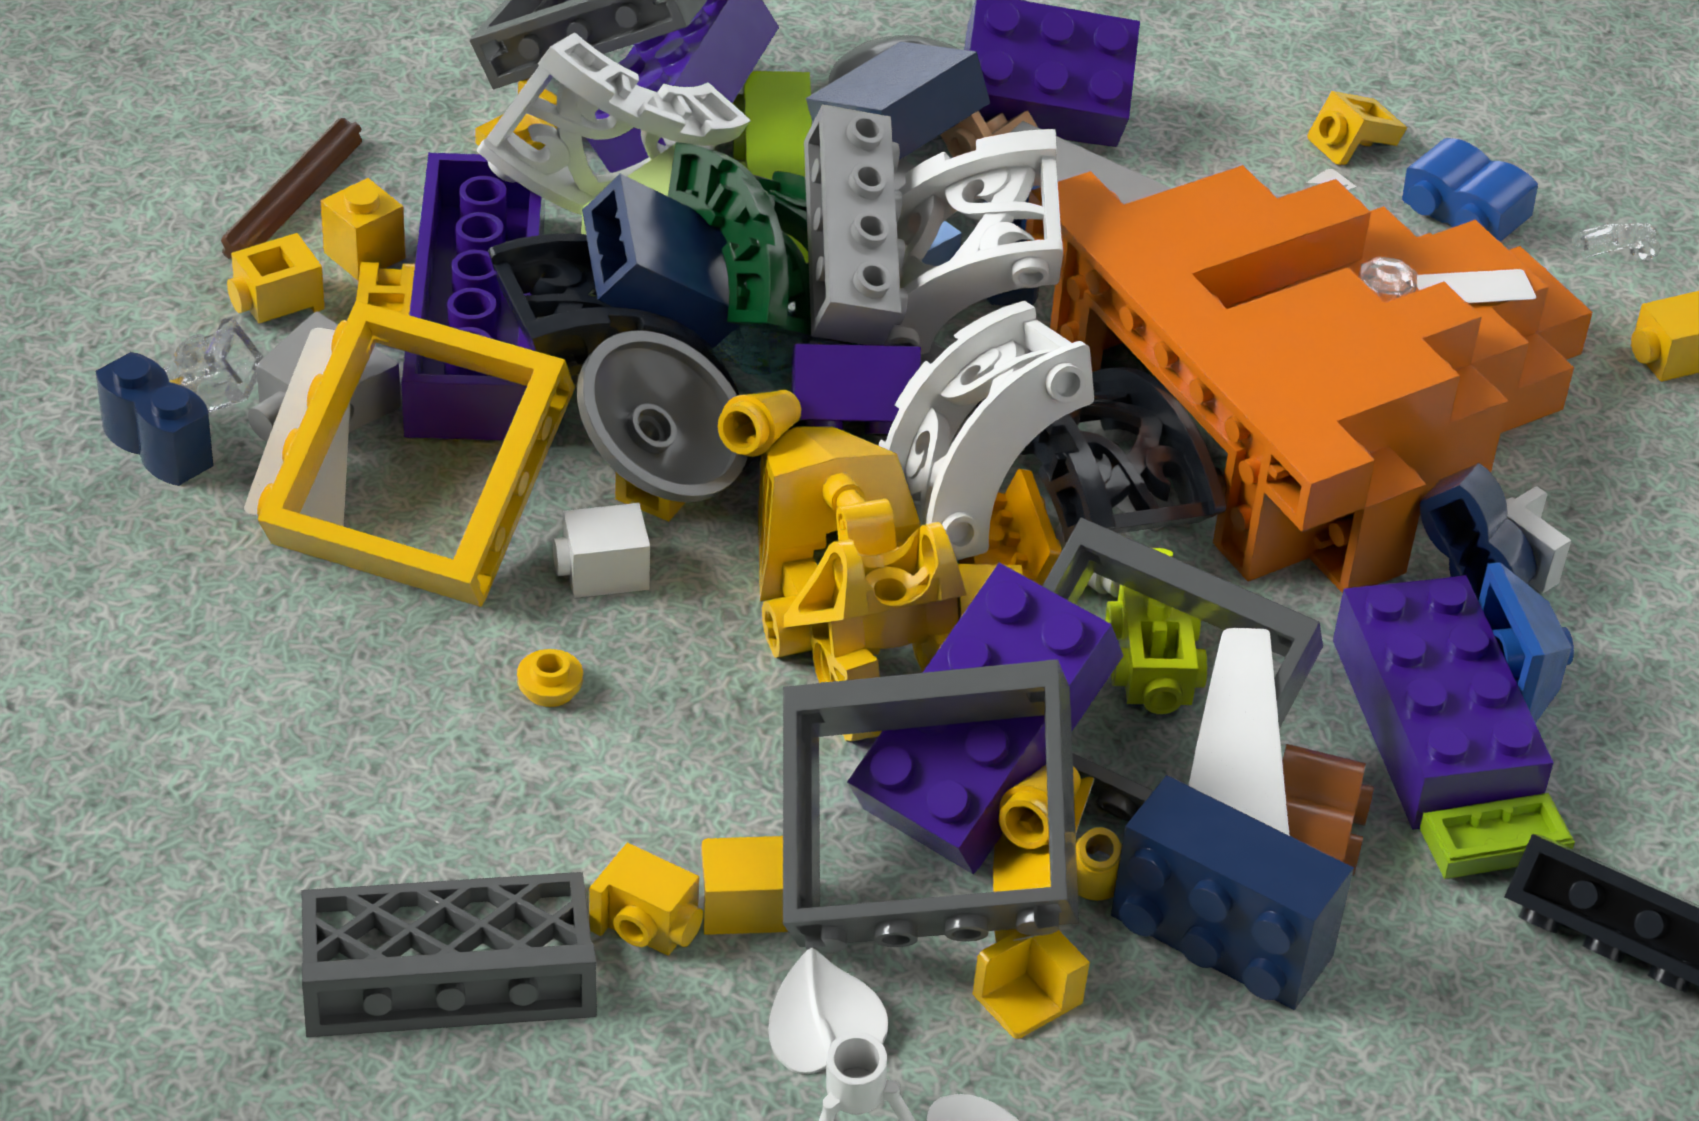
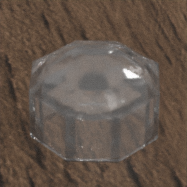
M1378 256L1361 264L1358 277L1369 288H1372L1384 302L1416 291L1417 271L1400 259Z

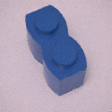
M1444 138L1407 168L1402 200L1410 205L1418 214L1428 215L1441 223H1449L1452 228L1476 219L1501 242L1533 215L1538 183L1527 172L1513 164L1503 161H1491L1480 149L1466 141L1456 138Z

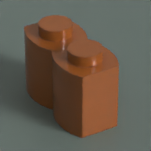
M1286 744L1282 764L1289 836L1354 867L1352 874L1354 876L1363 836L1351 833L1352 824L1365 826L1374 792V786L1362 784L1366 763Z

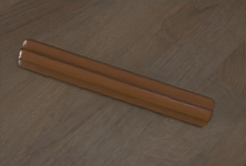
M345 118L337 119L221 238L224 246L222 249L223 255L230 259L232 258V252L265 243L362 143V138L359 134L362 130L357 122L350 123Z

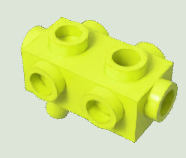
M1152 548L1173 557V552L1168 549ZM1120 584L1118 601L1107 602L1105 621L1112 625L1124 655L1111 674L1112 686H1125L1127 704H1144L1148 711L1155 714H1168L1177 710L1181 705H1192L1195 688H1205L1207 681L1206 650L1196 649L1195 641H1198L1200 636L1201 620Z

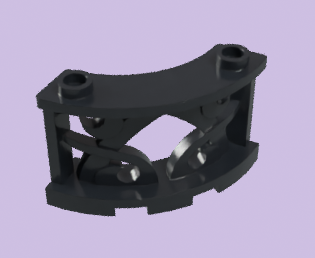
M556 233L517 238L489 249L488 253L500 290L506 298L530 349L565 359L571 376L580 374L582 366L589 355L598 345L613 335L628 331H650L675 338L698 351L723 374L736 395L739 396L737 387L719 355L708 342L693 330L659 314L637 309L612 307L597 299L586 234Z
M1115 367L1092 372L1093 403L1079 408L1050 424L1020 453L1021 455L1034 454L1043 463L1038 474L1045 484L1056 509L1065 543H1067L1081 517L1116 533H1125L1180 524L1200 523L1226 511L1224 499L1226 495L1225 478L1221 470L1214 466L1195 423L1186 409L1160 381L1148 373L1135 368ZM985 399L981 400L976 405V407H978ZM1100 420L1104 431L1121 429L1131 432L1138 437L1126 455L1119 446L1109 439L1095 433L1080 431L1078 428L1079 423ZM1166 477H1169L1180 505L1160 508L1150 492L1156 498L1167 502L1171 482ZM1128 496L1136 511L1113 514L1112 508Z

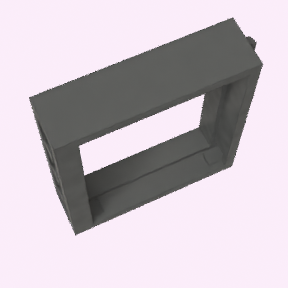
M504 0L469 41L494 90L530 78L538 68L539 61L549 47L574 32L600 53L605 54L686 28L707 0Z
M1081 517L1045 580L1043 587L1077 604L1093 573H1096L1222 630L1228 628L1268 630L1270 632L1272 652L1285 657L1274 678L1280 729L1323 648L1320 622ZM1072 753L1073 766L1078 771L1080 779L1086 777L1094 778L1090 793L1098 796L1096 803L1103 810L1119 819L1130 821L1154 791Z
M1058 659L783 687V924L799 947H805L806 949L814 948L820 953L840 952L847 948V943L875 941L878 945L885 947H906L915 944L918 941V937L945 935L948 939L954 941L969 942L986 938L988 931L1016 929L1019 933L1025 935L1039 936L1058 931L1059 925L1079 924L1070 687ZM1045 715L1051 887L820 907L819 737Z

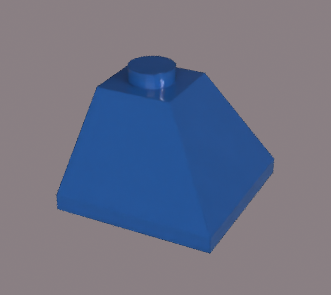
M1491 563L1487 565L1478 602L1536 724L1559 692L1566 666L1570 665L1573 661V639L1570 631L1566 627H1561L1549 601L1502 563Z

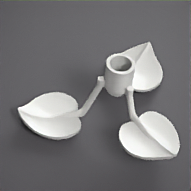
M808 949L789 971L774 1000L768 1027L769 1042L773 1053L787 1069L798 1074H813L826 1069L827 1096L823 1099V1110L819 1121H834L836 1114L840 1110L853 1115L864 1114L875 1109L883 1100L888 1101L899 1121H916L900 1095L899 1083L887 1079V1053L883 1043L887 1037L888 1017L882 1001L864 982L835 966L816 949ZM967 1094L940 1097L933 1102L927 1114V1121H1019L997 1104L984 1098Z

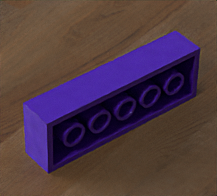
M428 152L409 315L531 350L506 298L500 290L488 251L493 246L517 238L543 235L545 199L518 182H507L499 178L490 169L488 160L480 154ZM405 351L401 379L404 437L504 441L527 386Z

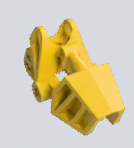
M831 426L794 427L787 430L765 453L761 454L758 498L760 601H764L762 606L763 629L773 656L779 658L813 651L814 668L819 683L880 677L878 659L874 655H879L880 649L912 644L915 658L923 672L959 621L958 597L967 596L952 545L942 524L934 522L921 526L897 453ZM838 530L839 541L833 542L828 546L817 565L813 558L814 550L826 548V534ZM882 731L845 734L843 736L845 741L865 738L872 739L877 738Z

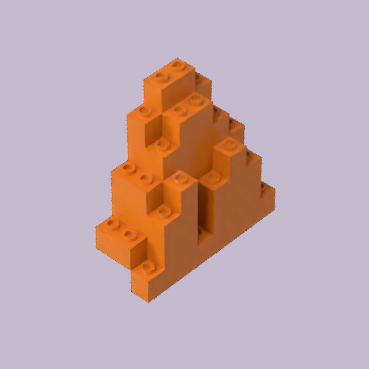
M1243 165L1123 204L1119 197L1113 191H1110L1091 171L1058 181L1063 258L1059 283L1055 284L1050 329L1071 343L1082 341L1090 347L1092 372L1100 370L1103 350L1124 343L1228 453L1224 473L1226 511L1217 515L1212 543L1248 582L1308 558L1312 560L1342 594L1344 588L1378 585L1407 573L1420 516V501L1438 481L1477 463H1480L1491 472L1501 433L1564 409L1574 367L1567 359L1582 354L1593 312L1521 246L1508 250L1476 219L1435 234L1427 233L1416 237L1408 227L1402 224L1384 206L1369 211L1337 179L1276 198L1270 189L1263 185ZM1041 187L1030 191L1029 203L1042 206ZM1027 219L1025 231L1032 235L1035 240H1044L1043 220ZM1521 269L1525 272L1536 295V299L1467 303L1444 281L1419 290L1413 277L1424 274Z

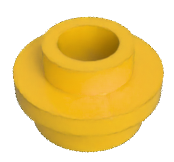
M557 649L538 650L527 655L520 662L517 668V684L521 692L531 702L539 706L556 707L569 702L579 692L583 684V668L579 660L568 652Z

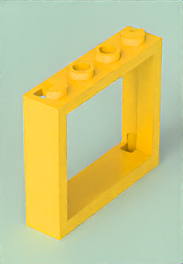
M356 300L347 321L342 320L335 329L331 343L332 355L323 374H317L311 382L307 394L308 408L299 428H293L285 440L282 451L283 463L274 483L267 484L261 493L257 506V520L271 544L482 607L574 392L575 386L565 359ZM376 343L527 386L454 559L300 514Z

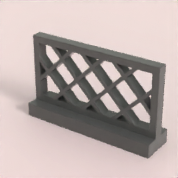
M583 872L301 890L302 989L306 1037L597 1017L596 958L594 943L591 942ZM570 896L571 900L554 915L533 905L540 898ZM473 902H489L497 907L496 910L482 920L463 910L468 904ZM418 906L427 912L412 924H408L392 915L400 907ZM348 911L355 916V918L340 929H336L317 918V913ZM516 918L535 928L521 940H517L504 933L501 929ZM445 923L463 932L461 936L449 945L429 935ZM373 928L392 937L376 950L358 941L359 938ZM552 939H555L565 944L560 946H545ZM482 943L494 949L486 951H473ZM411 948L423 954L401 956ZM339 953L351 959L329 961Z

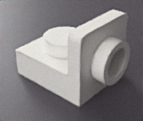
M1536 486L1516 499L1513 497L1506 499L1507 519L1512 521L1524 533L1532 547L1536 562V574L1528 584L1543 594L1559 584L1571 540L1541 519L1547 493Z

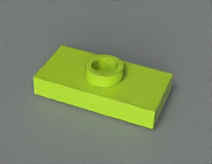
M1549 793L1423 813L1420 831L1444 879L1518 867L1532 834L1545 836L1572 849L1575 844Z

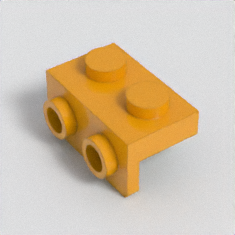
M1018 469L1006 492H998L990 519L989 548L987 552L960 559V564L997 565L1000 562L1003 565H1022L1023 576L1043 586L1062 549L1048 517L1045 500L1040 495L1031 470Z

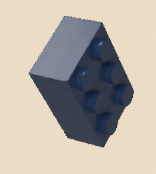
M1166 775L1125 826L1111 916L1122 921L1131 932L1139 936H1151L1182 952L1193 964L1202 968H1213L1244 984L1255 996L1264 1000H1275L1295 1010L1334 956L1354 867Z

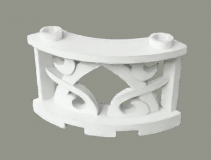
M574 32L549 47L539 61L536 71L487 138L478 146L477 152L488 160L490 169L499 178L507 182H518L544 199L582 216L583 206L594 199L620 173L625 176L630 175L677 142L714 150L717 145L738 138L751 120L708 82L696 87H678L663 84L658 92L636 85L639 82L637 73L606 57ZM553 77L560 82L557 93V106L539 98ZM600 109L610 116L604 119H596L595 113ZM526 114L540 118L558 128L557 130L552 126L541 123L528 127L532 141L545 144V147L541 150L535 149L513 133ZM633 127L640 129L641 139L649 158L626 169L596 176L586 159L581 136L589 139L605 140L618 137ZM661 137L664 139L666 146L658 143Z
M1055 129L1011 132L976 140L975 151L951 159L945 152H941L905 174L906 184L899 189L902 193V209L897 222V238L903 239L905 243L904 262L899 278L900 288L907 291L908 304L902 324L894 325L883 346L921 347V354L929 353L933 340L939 330L948 320L968 306L1003 292L1059 283L1063 258V242L1061 239ZM1032 186H1041L1042 206L1025 202ZM979 199H983V200L987 201L988 203H973V202H975V201H977V200H979ZM959 211L968 218L979 220L973 232L950 261L939 266L922 262V259L933 244L941 224L952 214ZM1013 220H1043L1044 240H1035L1032 235L1013 224ZM1021 239L1031 240V241H1025V242H1016V241H1019V240H1021Z
M1026 301L1003 307L979 318L954 335L957 341L949 346L932 364L925 361L896 401L895 406L899 408V411L893 421L886 441L880 439L878 445L897 453L921 526L940 522L948 535L956 560L987 552L989 548L990 519L995 499L1007 472L1023 449L1050 424L1079 408L1092 404L1094 401L1090 347L1082 341L1071 343L1036 319L1035 307ZM985 399L977 407V409L973 412L969 419L965 422V424L963 425L960 432L958 433L955 440L950 446V443L963 420L981 400Z

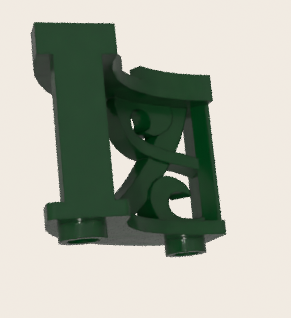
M676 143L668 197L691 207L710 226L720 228L726 238L727 244L722 248L726 262L729 285L727 322L742 326H753L826 345H863L811 336L809 262L806 264L800 249L788 236L790 235L795 238L808 251L805 177L790 172L775 171L772 180L753 175L741 163L724 153L693 144ZM792 302L795 304L796 317L787 315L788 304Z

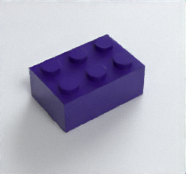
M975 0L967 24L964 50L977 52L990 104L980 109L979 113L986 122L1003 112L1008 121L1028 110L1038 128L1042 130L1055 129L1056 136L1064 140L1117 147L1130 116L1140 21L1024 0Z

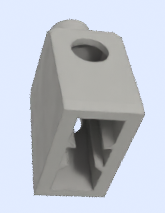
M317 311L302 322L261 359L256 370L259 404L249 410L248 420L254 432L265 441L269 439L310 331L314 328L335 330L338 324ZM376 348L373 349L350 400L349 432L401 407L399 363Z

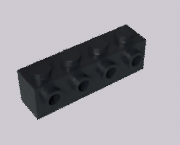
M1537 834L1531 835L1504 898L1522 905L1518 915L1519 918L1557 934L1561 924L1587 935L1583 942V947L1618 963H1622L1626 953L1651 964L1647 976L1681 992L1687 993L1691 983L1699 986V905L1550 838Z

